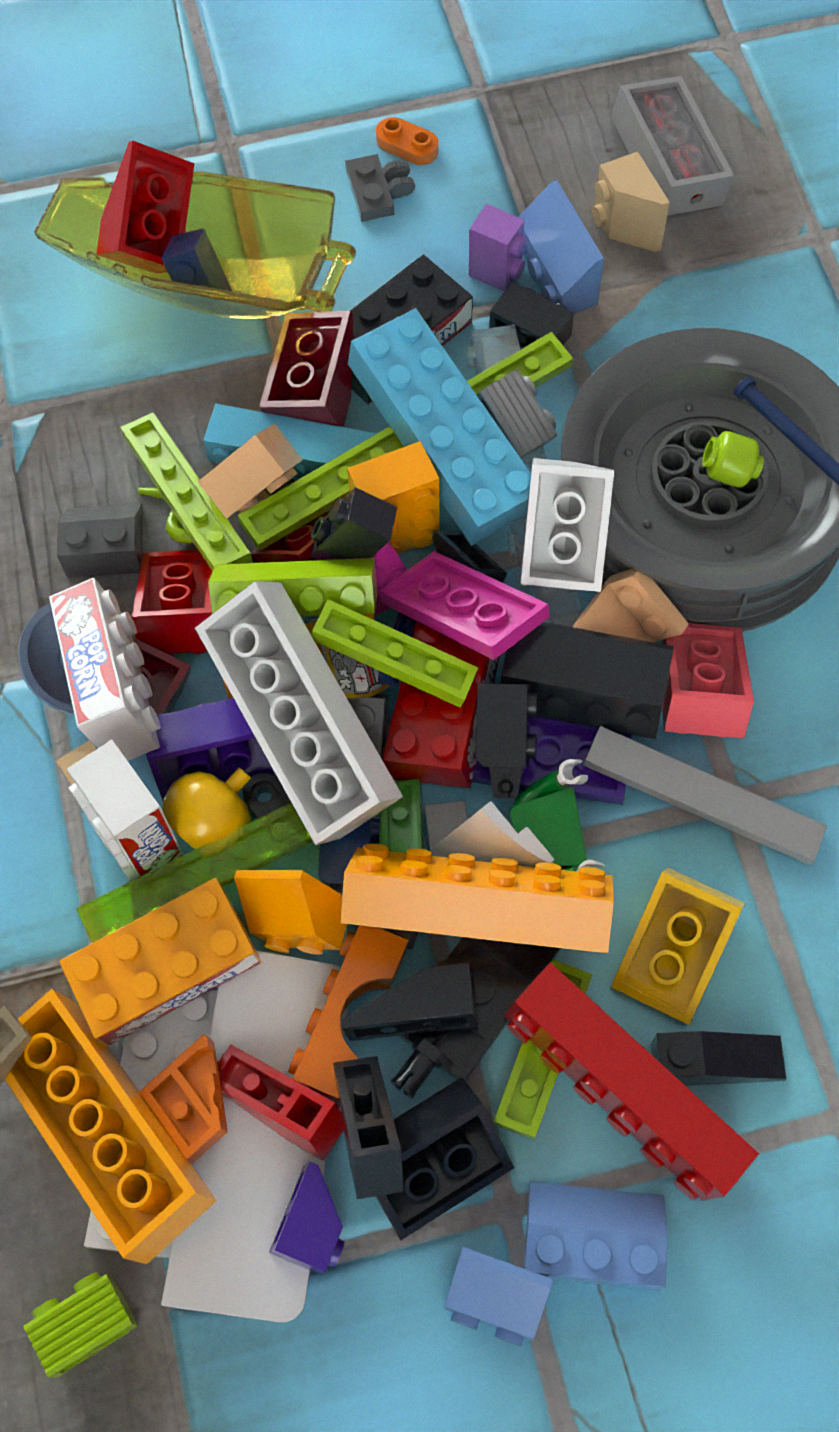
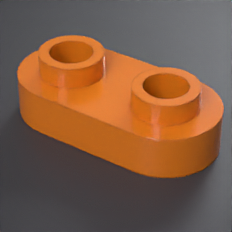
M397 117L385 118L376 126V142L382 150L416 165H427L437 158L438 138L431 131Z

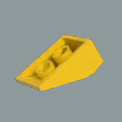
M669 867L666 868L659 877L611 988L690 1025L745 902Z

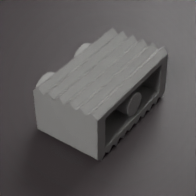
M517 369L483 388L477 396L522 459L549 443L557 436V433L554 430L556 429V421L553 415L547 409L542 410L535 398L537 392L533 382L527 376L522 377Z

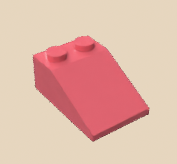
M689 623L681 635L663 639V644L674 646L662 706L664 732L711 735L723 738H744L754 698L742 628Z

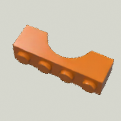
M359 925L356 933L348 931L339 955L345 957L340 971L331 970L323 989V993L329 995L323 1010L315 1008L305 1031L311 1034L305 1050L297 1048L288 1069V1073L294 1075L293 1079L335 1102L338 1108H340L333 1063L359 1059L351 1051L343 1038L340 1025L342 1015L348 1005L360 995L375 990L391 989L409 941L378 927Z

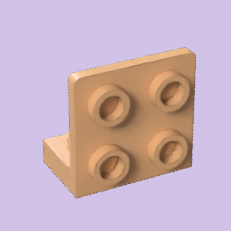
M629 569L610 575L601 587V592L595 595L573 627L655 642L681 635L689 623L652 578L635 569Z

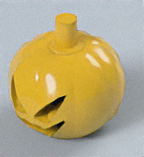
M240 767L226 782L219 780L213 774L201 771L184 774L171 784L163 799L162 811L170 828L207 859L222 858V856L234 853L248 837L252 817L247 804L237 793L251 777Z

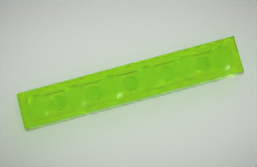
M289 803L234 830L227 838L214 841L77 907L76 910L93 943L215 877L224 887L235 881L236 870H258L312 843L313 840L293 804Z

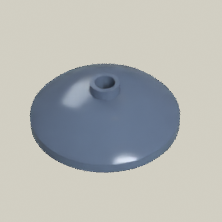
M51 603L39 609L29 619L22 631L18 645L19 667L25 683L40 701L57 711L75 715Z

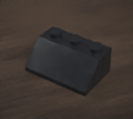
M462 1077L393 1119L401 1148L404 1191L375 1197L401 1241L514 1169L483 1103Z

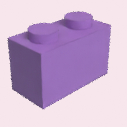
M489 204L484 206L469 228L468 276L502 291H506L513 280L517 281L520 278L525 267V261L522 260V252L527 242V237L524 236V219Z

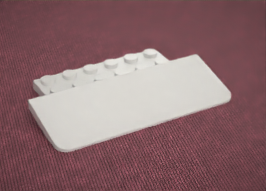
M257 951L262 963L218 986V990H211L126 1036L120 1065L140 1091L198 1038L205 1034L214 1042L217 1063L231 1044L293 1079L294 1075L288 1073L297 1048L306 1049L311 1038V1034L305 1032L310 1017L315 1008L323 1010L329 996L323 993L327 978L332 969L340 971L341 967L329 963ZM348 1007L344 1011L341 1019L347 1016ZM341 1020V1021H340V1025H341L342 1035H343V1038H344V1033H345V1032H344L343 1029H342V1020ZM222 1095L228 1132L194 1163L189 1161L217 1201L155 1256L169 1259L161 1306L286 1323L299 1316L304 1308L310 1270L270 1254L269 1251L303 1166L308 1162L317 1164L324 1177L326 1158L324 1161H321L287 1141ZM91 1211L84 1247L119 1252Z

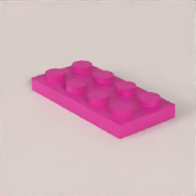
M435 551L379 590L382 604L493 660L550 617L547 603Z

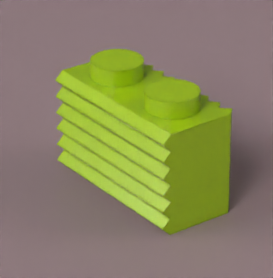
M98 1272L92 1273L73 1286L76 1293L61 1303L57 1297L50 1299L32 1311L35 1319L25 1324L24 1330L28 1334L37 1357L40 1359L41 1365L49 1378L62 1376L73 1367L139 1326L114 1276L105 1274L100 1277Z

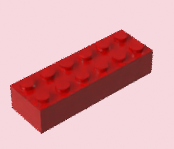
M551 962L504 1014V1017L509 1021L507 1028L516 1038L523 1043H527L530 1040L542 1051L539 1057L544 1064L553 1072L560 1074L563 1071L575 1082L573 1086L574 1091L588 1104L593 1105L596 1102L609 1114L606 1117L607 1122L617 1132L625 1137L630 1133L642 1145L640 1152L649 1162L658 1168L664 1165L677 1177L674 1184L690 1199L696 1200L698 1197L701 1201L725 1197L759 1155L753 1147Z

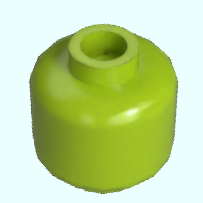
M724 431L718 437L710 438L702 458V466L706 467L707 475L710 479L737 488L744 487L751 478L757 479L764 465V457L760 456L758 442L755 439L730 431Z

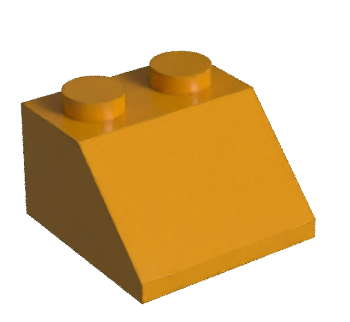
M236 870L234 880L249 933L265 941V948L278 953H289L290 948H297L300 951L314 955H321L323 949L341 950L347 924L340 923L342 894L302 870Z

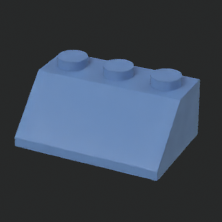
M558 180L553 181L519 215V218L524 219V236L527 237L522 255L527 261L531 278L534 281L538 280L541 285L543 297L554 303L562 304L569 311L577 313L598 305L604 258Z
M530 1181L524 1269L557 1280L657 1291L666 1287L668 1235L663 1195Z

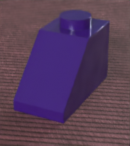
M308 1162L303 1166L269 1253L320 1274L326 1272L328 1265L331 1267L336 1266L345 1241L339 1239L343 1226L317 1164Z

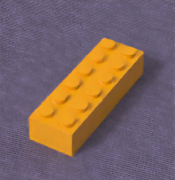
M366 844L363 848L356 849L344 871L340 923L608 953L614 905L613 876L605 875V871L593 867L580 868L579 872L561 870V866L547 862L537 863L535 867L518 865L516 860L509 858H494L492 862L475 861L474 856L464 853H453L447 858L432 856V853L425 849L412 848L406 850V853L389 851V848L385 845Z
M51 989L18 1018L32 1038L6 1076L5 1081L121 1256L127 1260L148 1264L217 1200L191 1163L181 1153L107 1045L94 1038L77 1003Z

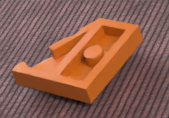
M203 1034L139 1091L186 1160L193 1163L228 1132L215 1045L210 1037Z

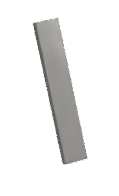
M602 726L599 727L583 766L808 865L815 862L827 827L825 824Z

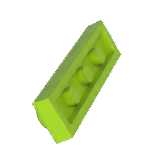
M329 599L311 633L315 642L460 708L466 699L478 670L476 666Z
M552 959L551 963L586 994L593 974ZM529 1040L527 1043L522 1042L493 1124L535 1140L558 1074L544 1064L539 1057L542 1051Z

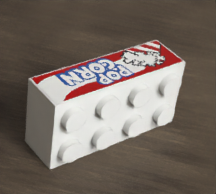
M95 578L50 596L77 727L97 749L112 739L127 761L160 748L156 731L161 729L156 712L149 705L148 698L152 697V690L147 678L141 673L140 666L144 665V658L138 645L133 641L132 635L136 634L137 630L130 614L127 611L124 613L120 611L113 592L110 589L104 591Z
M112 739L67 768L75 782L68 787L87 816L95 832L106 848L112 853L130 882L137 878L144 880L168 875L187 862L160 805Z

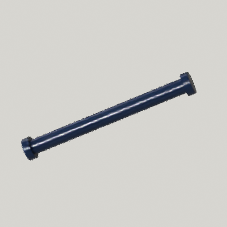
M750 376L741 380L735 387L733 394L739 400L745 399L839 486V463L756 388V382Z

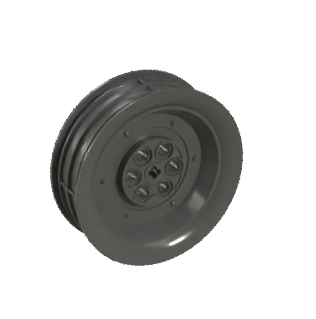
M693 328L658 334L626 347L597 368L577 393L568 411L563 428L561 461L578 462L614 470L602 586L610 575L635 569L655 581L688 623L741 627L742 632L773 623L807 602L828 579L839 559V486L745 399L739 400L733 392L741 380L750 376L756 382V388L839 463V387L823 370L804 356L782 344L758 335L720 328ZM724 431L734 432L755 439L760 447V456L764 457V465L757 479L751 478L741 488L710 479L707 475L706 467L702 466L703 454L710 438L718 437ZM666 468H673L675 469V471H671ZM740 489L746 490V491H748V492H750V493H744V492L740 491ZM674 500H681L685 503H677ZM711 511H718L723 515H717L712 513Z

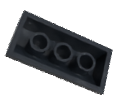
M543 622L506 651L500 683L531 684V693H538L539 717L595 728L602 726L611 731L656 739L674 646Z

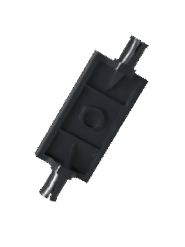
M462 937L446 960L456 959L462 961V963H470L475 980L479 1027L398 1036L412 1046L411 1048L414 1052L396 1076L391 1079V1084L399 1091L405 1085L403 1094L413 1099L415 1093L434 1067L437 1069L441 1068L456 1080L462 1077L466 1081L509 1021L504 1017V1014L546 966L552 962V959L556 958L562 948Z

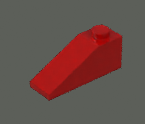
M230 1044L217 1063L222 1095L287 1141L324 1161L344 1131L341 1112L335 1102Z

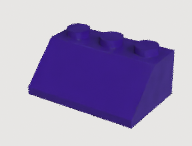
M234 698L157 715L161 729L156 731L160 748L146 753V757L162 801L172 783L184 774L197 771L213 774L223 782H226L239 767L250 777L258 773H269L277 777Z

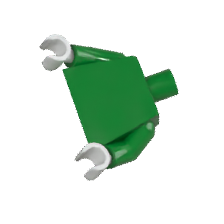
M568 759L562 762L559 770L536 780L515 799L514 807L509 809V823L517 833L528 827L554 858L551 863L561 866V870L579 872V869L583 867L603 868L605 867L603 863L587 860L574 787L567 788L568 784H584L588 780V775H579L574 778L572 769L575 765L581 764L582 760Z

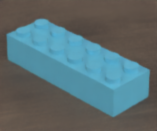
M416 308L351 341L348 360L349 367L402 445L405 447L421 441L439 477V498L471 546L528 514L531 472Z

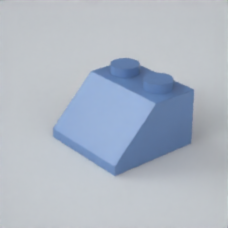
M462 1247L444 1309L453 1312L450 1320L475 1330H477L479 1322L497 1328L494 1337L521 1346L523 1338L531 1341L535 1338L554 1279Z

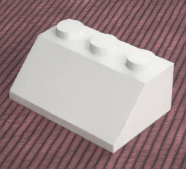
M533 459L521 584L601 592L614 470L571 461Z

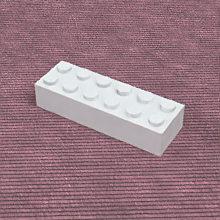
M253 582L195 627L315 845L341 839L403 797L281 583Z

